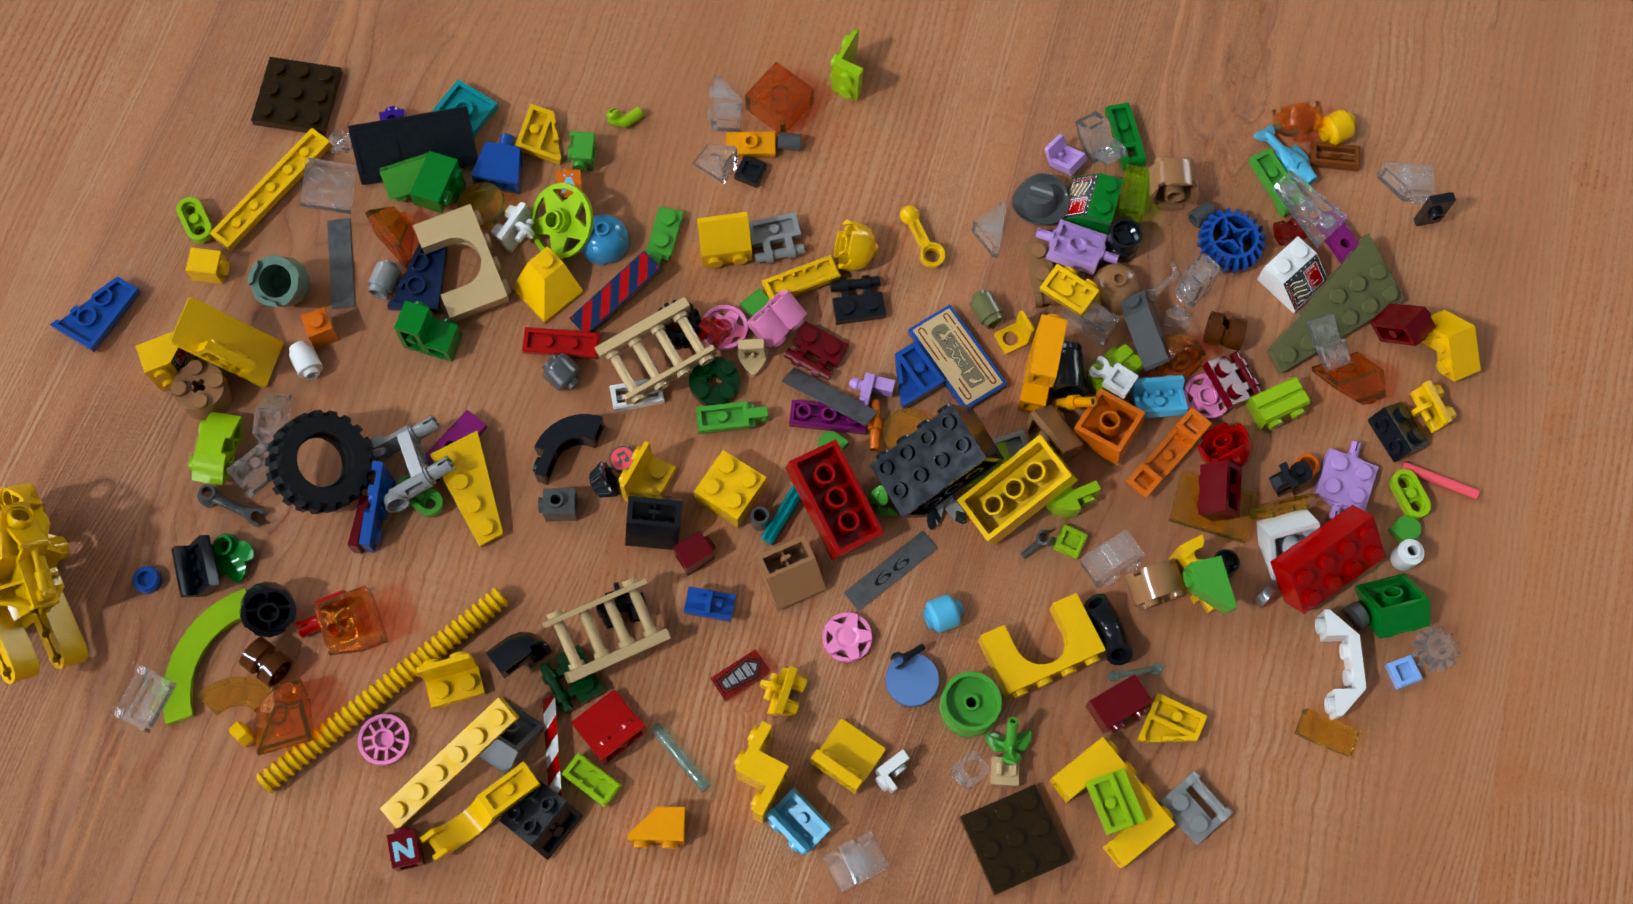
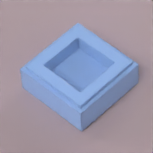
M1412 655L1385 665L1396 690L1423 680Z

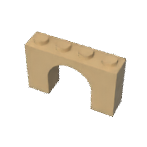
M471 204L413 225L424 254L450 245L462 244L474 249L481 257L480 271L472 282L441 294L450 320L454 322L508 303L507 294L511 293L507 280H501L498 271L502 270L497 256L492 257L489 248L493 247L488 233L482 234L480 225L484 223L479 210L473 211Z

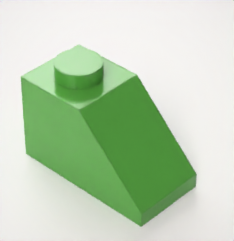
M428 153L380 168V174L390 200L396 199L397 202L411 198L410 192Z
M1222 556L1191 562L1184 568V584L1187 588L1190 587L1192 595L1224 614L1231 613L1237 609Z

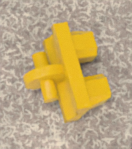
M1431 380L1424 382L1419 388L1410 393L1417 406L1411 411L1413 417L1421 415L1431 433L1439 431L1453 421L1452 419L1457 415L1453 407L1444 406L1441 400L1444 397V391L1441 385H1433Z
M793 666L782 668L780 675L771 673L769 681L761 680L759 686L766 690L763 699L771 701L767 711L768 715L773 717L779 715L793 717L796 715L799 703L788 699L790 691L802 693L807 683V679L797 673L798 668Z

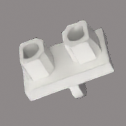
M520 202L518 206L509 205L505 210L504 216L507 221L504 226L496 224L491 230L493 237L502 244L506 251L511 253L518 243L522 242L524 237L533 239L535 236V232L531 229L535 222L530 219L531 212L528 209V205Z

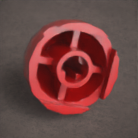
M1222 423L1205 432L1202 436L1203 442L1201 445L1198 443L1197 446L1204 463L1229 460L1241 468L1245 466L1250 460L1253 448L1246 427L1240 423H1236L1237 426H1229L1228 423Z

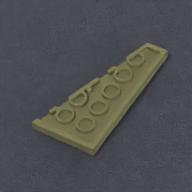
M1369 233L1360 239V243L1353 251L1349 252L1344 262L1337 270L1333 271L1312 296L1307 306L1301 309L1296 315V319L1267 350L1278 373L1288 370L1373 319L1389 303L1398 304L1404 300Z

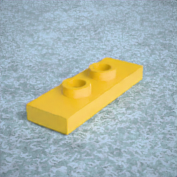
M828 255L762 280V286L769 300L781 290H789L793 297L835 282L841 279V274L832 255Z

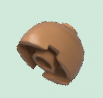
M1105 265L1095 273L1091 280L1097 284L1100 290L1101 312L1108 315L1124 314L1121 301L1140 292V283L1137 275L1125 265Z

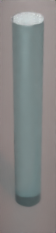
M660 723L654 725L651 731L702 793L710 787V784Z

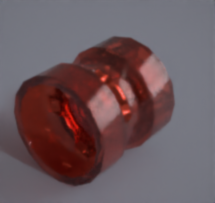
M1295 216L1286 222L1284 220L1274 222L1273 234L1278 245L1283 246L1289 244L1296 237H1300L1302 240L1306 239L1307 228L1303 218Z

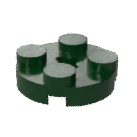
M714 357V360L705 366L699 364L694 367L689 375L691 394L704 406L729 403L734 396H737L740 390V375L735 364L731 360ZM712 377L722 380V383H717V387H712V384L707 382Z

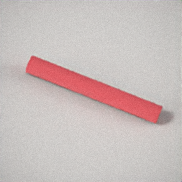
M1404 462L1401 469L1412 471L1418 478L1473 499H1477L1479 496V489L1408 462Z

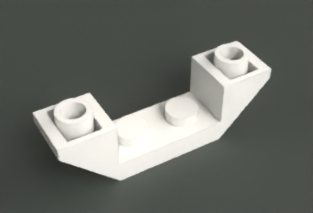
M1325 609L1315 619V631L1320 635V642H1342L1339 646V655L1344 660L1345 670H1343L1342 679L1344 686H1347V689H1333L1324 700L1325 711L1329 713L1330 721H1336L1347 712L1367 687L1360 635L1330 609Z

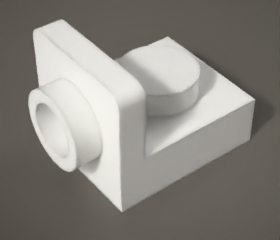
M901 750L877 768L875 772L878 776L875 778V781L884 792L888 790L891 795L898 788L889 776L892 774L895 778L907 769L905 764L908 762L909 757L904 750Z

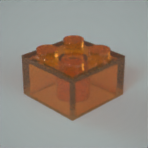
M775 62L745 94L746 110L777 133H787L814 103V88L778 62Z

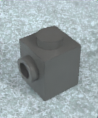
M575 488L543 489V497L538 498V511L543 513L545 521H577L578 495Z

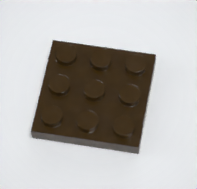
M269 57L251 118L253 125L307 133L313 128L325 136L343 73L341 67Z
M1035 784L959 818L993 895H997L1071 862Z

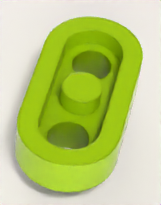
M186 197L180 200L176 211L189 238L197 244H203L211 240L210 232L214 228L200 201L194 197ZM195 210L194 214L188 215L190 211ZM201 230H205L204 233L198 235Z
M1408 469L1398 470L1390 478V488L1406 516H1411L1416 520L1422 519L1429 513L1431 502L1415 473ZM1399 481L1404 482L1406 488H1402L1399 485ZM1411 504H1415L1418 507V511L1413 510Z

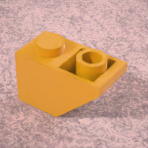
M657 806L627 834L628 842L634 843V848L646 849L650 848L651 844H662L663 849H678V844H685V807Z

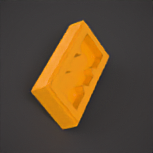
M775 131L726 132V157L743 158L744 155L750 158L775 157Z

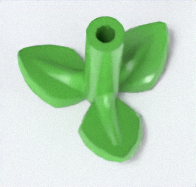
M882 484L870 493V500L868 498L867 500L872 510L876 509L878 515L895 517L899 514L895 509L885 506L888 502V494Z
M1016 717L1008 718L1005 739L996 733H985L986 742L995 752L1005 751L1002 760L1009 764L1021 762L1022 757L1016 751H1025L1032 740V730L1022 731L1017 734L1019 720Z

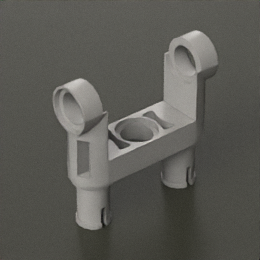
M430 415L414 426L408 424L386 437H373L370 439L371 444L367 445L369 451H374L375 459L387 458L402 450L411 478L389 489V493L384 496L383 501L386 510L389 512L404 510L408 507L410 499L435 486L437 479L455 471L454 463L449 456H445L430 466L428 465L421 445V439L441 429L434 415Z

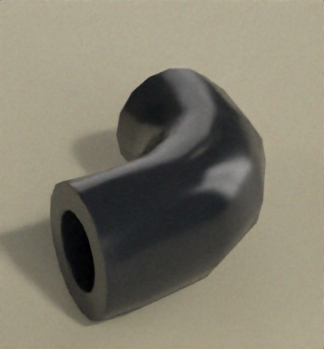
M1103 593L1093 595L1085 602L1084 608L1106 649L1107 661L1113 665H1124L1133 656L1132 647L1125 628L1107 596Z

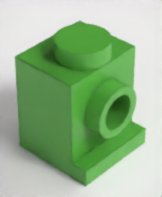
M570 131L571 145L568 148V159L573 162L572 168L575 170L580 169L581 172L586 170L594 171L597 147L595 133Z

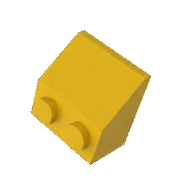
M747 212L697 218L703 267L718 268L723 264L734 263L741 265L752 261V246Z

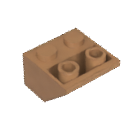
M805 535L755 556L756 566L777 611L826 590L816 558Z

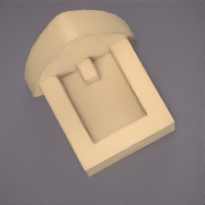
M764 339L738 340V358L742 367L751 377H756L767 361L768 349L765 348Z

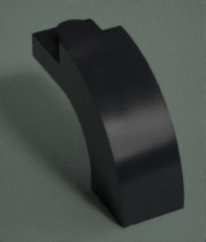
M592 414L572 415L555 422L547 428L534 446L537 455L541 456V458L537 457L533 466L537 482L548 484L558 458L567 449L580 445L596 448L605 426L603 417Z

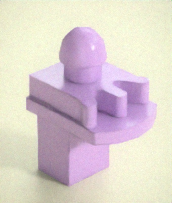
M866 372L864 380L852 378L849 381V386L852 389L861 390L859 402L869 406L872 393L892 397L895 380Z

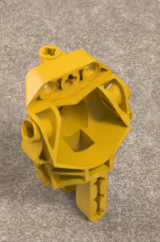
M28 482L0 489V674L7 684L36 677L40 672L38 658L25 631L33 623L36 626L49 659L56 669L79 664L88 659L86 643L62 591L65 586L57 570L59 560L66 559L69 556V545L64 537L48 534L50 528L49 518L45 513L43 503L35 486Z

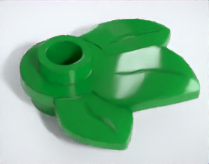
M224 533L216 537L213 542L216 569L219 570L220 577L226 574L231 580L241 583L247 574L246 562L255 558L254 549L247 541H239L235 535Z

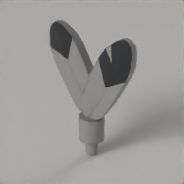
M953 497L927 515V525L930 530L935 529L939 525L944 509L955 522L959 524L966 523L965 512Z

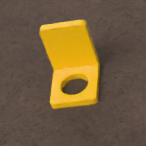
M1021 310L1018 313L1016 323L995 332L994 337L1003 353L1007 355L1030 344L1035 329L1032 321ZM1007 333H1013L1017 336L1018 341L1014 345H1007L1003 341V336Z

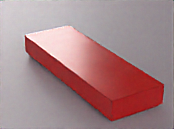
M525 327L522 352L524 354L553 356L555 353L558 355L566 353L572 358L598 360L599 356L594 347L600 344L601 334Z

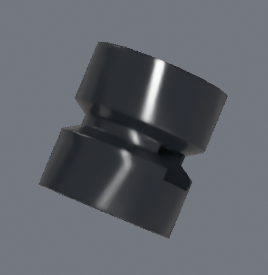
M1123 218L1117 220L1111 226L1105 242V250L1117 255L1119 254L1117 262L1122 263L1131 260L1142 240L1143 232L1141 226L1133 219Z

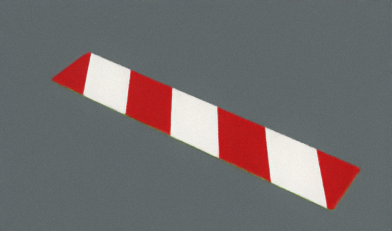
M555 695L542 700L548 787L562 797Z

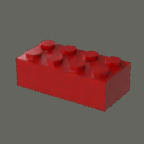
M836 439L788 462L785 469L832 561L879 539L884 534Z
M1351 505L1270 561L1284 602L1305 614L1384 559L1386 554L1374 516Z

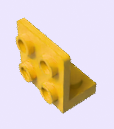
M1056 264L1039 287L1040 291L1081 318L1090 306L1099 310L1101 299L1097 284L1089 279L1084 281L1069 266L1062 267Z
M645 440L641 447L637 446L631 458L633 462L629 469L625 468L619 477L621 492L626 502H628L630 493L662 496L676 472L675 466L653 456L651 444Z
M465 651L455 652L448 659L441 661L439 659H430L423 662V666L416 668L418 675L426 683L430 705L433 710L486 695L479 664L471 653H466Z
M840 719L819 750L816 749L810 758V764L853 794H856L884 754L885 748L844 719Z

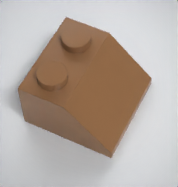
M1052 405L1036 409L1030 413L1024 429L1025 433L1031 440L1035 439L1038 435L1047 439L1064 463L1078 455L1084 445L1079 435L1067 425L1063 413L1055 410Z

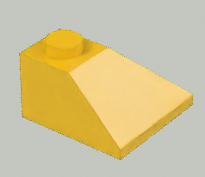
M548 246L528 261L512 287L515 293L545 324L584 293L566 265Z

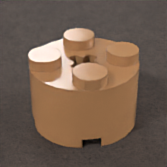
M1159 157L1154 160V165L1148 169L1146 176L1150 203L1156 204L1157 209L1176 211L1184 209L1183 204L1191 202L1192 205L1199 199L1200 190L1197 170L1191 157L1169 159L1167 157Z
M190 361L176 374L171 385V392L177 403L188 415L197 420H206L211 412L225 413L233 401L230 382L217 366L209 362Z
M1175 558L1152 564L1140 569L1138 573L1133 574L1132 572L1124 576L1135 606H1139L1140 611L1161 603V598L1168 602L1186 594L1184 590L1186 586Z

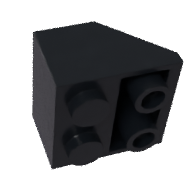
M630 493L628 497L625 545L673 550L672 547L679 544L683 498Z

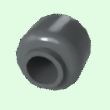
M555 353L542 367L545 370L543 377L558 391H562L566 387L571 390L581 380L578 377L581 371L580 366L566 353H561L560 355Z

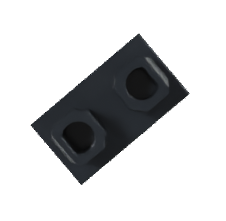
M1287 462L1279 465L1280 472L1269 477V480L1278 497L1290 491L1295 496L1301 493L1299 485L1307 484L1311 480L1313 472L1310 465L1305 462H1296L1290 469Z
M619 582L613 583L615 591L619 590ZM628 592L613 598L619 613L628 611L631 623L640 621L630 596H628ZM642 592V593H641V596H642V598H643V600H644V603H645V605H646L645 598H644V595H643V592ZM604 603L596 605L600 618L602 617L606 628H614Z

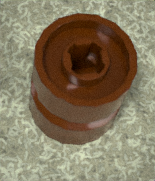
M1211 311L1206 324L1203 343L1215 346L1223 343L1224 348L1239 351L1245 337L1247 319L1235 316L1228 319L1226 314Z
M259 637L244 650L239 664L251 674L258 673L257 679L269 688H272L285 678L293 665V660L280 650L276 651V647L265 638Z

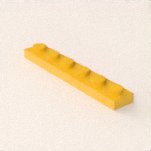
M311 128L210 232L212 238L229 251H232L332 147L330 140Z
M503 697L497 698L392 796L380 810L395 828L403 827L520 717Z

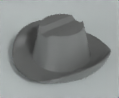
M1040 173L1029 177L1017 188L1012 199V206L1016 214L1024 221L1033 225H1049L1057 223L1060 219L1064 218L1069 208V195L1060 179L1051 174Z

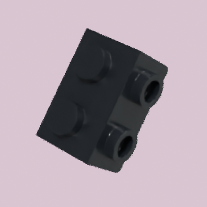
M1403 402L1386 406L1368 419V423L1393 462H1398L1407 455L1423 450L1430 445L1425 438L1424 432L1417 426L1410 410Z
M199 535L191 544L187 546H174L171 549L179 592L182 598L205 597L219 586L220 573L216 569L214 560L215 548L211 544L210 535Z

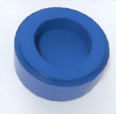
M144 566L134 573L132 583L139 592L152 594L160 588L162 576L155 568Z

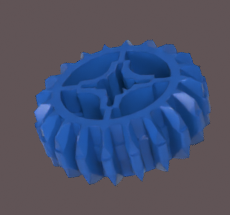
M1227 208L1224 213L1219 209L1215 215H1209L1207 221L1202 223L1201 230H1199L1197 235L1199 238L1197 247L1202 248L1200 256H1207L1206 264L1213 262L1215 263L1213 266L1214 270L1220 266L1223 267V273L1231 269L1233 274L1237 273L1239 269L1244 272L1248 267L1252 268L1255 266L1256 262L1262 257V252L1266 246L1264 243L1266 235L1261 233L1263 226H1256L1257 218L1250 220L1248 218L1249 212L1242 215L1239 208L1235 213H1232L1230 208ZM1219 229L1220 237L1217 241H1214L1213 232ZM1248 240L1250 249L1245 253L1243 251V244Z

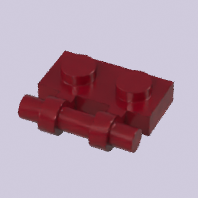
M805 321L792 341V345L799 348V350L795 352L788 348L784 357L792 361V365L796 367L802 366L811 371V375L829 380L833 371L825 367L829 364L837 369L849 349V344ZM810 354L818 358L819 361L816 363L806 358V355Z
M1238 351L1229 355L1233 362L1232 364L1225 355L1207 361L1202 366L1227 409L1247 403L1250 398L1248 392H1251L1253 396L1262 392L1259 387L1261 383L1257 377H1253L1248 369L1249 363L1246 358L1241 357ZM1238 372L1245 383L1241 382L1240 378L1237 375Z

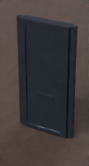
M467 106L348 125L361 185L382 182L380 168L428 153L429 151L457 159L460 168L475 166L478 159Z

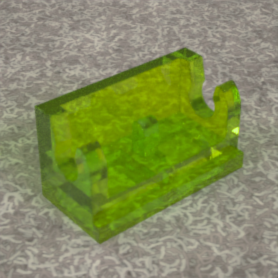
M1126 164L1118 208L1120 219L1125 218V216H1132L1133 220L1140 225L1149 183V168Z

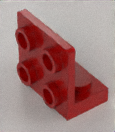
M616 690L609 692L572 721L574 728L604 766L648 732L641 719L635 716Z

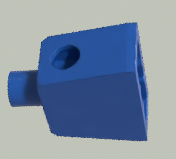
M503 133L500 136L499 143L487 142L484 144L471 172V178L475 187L521 194L523 156L521 149L514 146V136Z

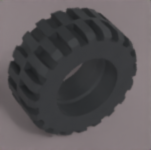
M313 410L310 413H303L290 420L273 435L274 439L267 447L269 456L265 458V466H269V472L266 473L268 481L272 480L275 485L272 488L276 495L281 494L284 497L282 502L286 505L292 504L296 506L295 510L300 512L310 511L311 514L329 513L350 505L351 502L357 500L362 495V490L367 489L371 482L368 477L374 473V470H371L372 465H370V461L375 459L374 451L368 450L367 445L371 444L368 436L363 438L360 434L363 429L359 424L355 426L350 424L351 418L343 415L339 417L337 412L330 410L325 413L322 410ZM312 438H320L328 441L337 449L342 461V471L339 479L334 484L319 487L307 481L301 474L297 463V454L300 446L305 441Z

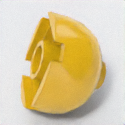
M847 219L842 223V225H846L844 231H838L834 247V258H839V264H836L838 269L857 271L865 268L872 258L877 256L878 244L875 243V236L868 226Z

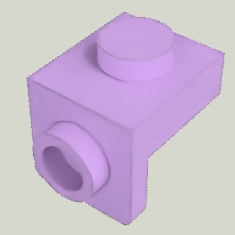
M1061 134L1045 147L1049 166L1069 176H1072L1087 161L1085 153L1068 146L1065 137Z

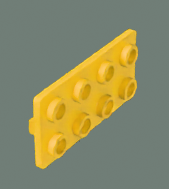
M193 297L187 299L170 339V344L260 387L267 386L283 347L282 341Z

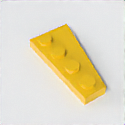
M478 431L431 453L430 457L434 463L445 456H449L453 461L455 471L444 475L442 479L478 546L482 547L503 536Z

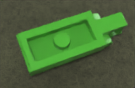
M661 206L658 208L646 250L647 254L660 267H662L663 262H669V259H672L684 216L683 211Z
M747 401L696 407L698 434L750 429L756 427V423L769 421L767 406L754 408V404H747Z

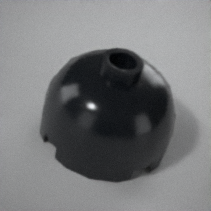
M262 582L255 584L246 591L241 599L239 612L243 626L254 632V635L274 637L285 632V628L291 622H294L296 605L292 594L285 586L276 582Z

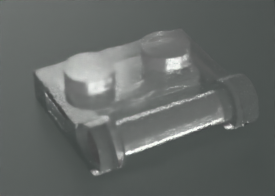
M137 663L134 668V676L120 701L112 707L110 713L134 727L150 733L177 683L149 667Z

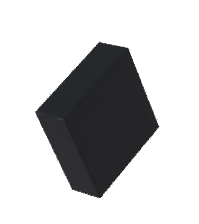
M744 155L734 174V179L757 188L766 171L767 164Z

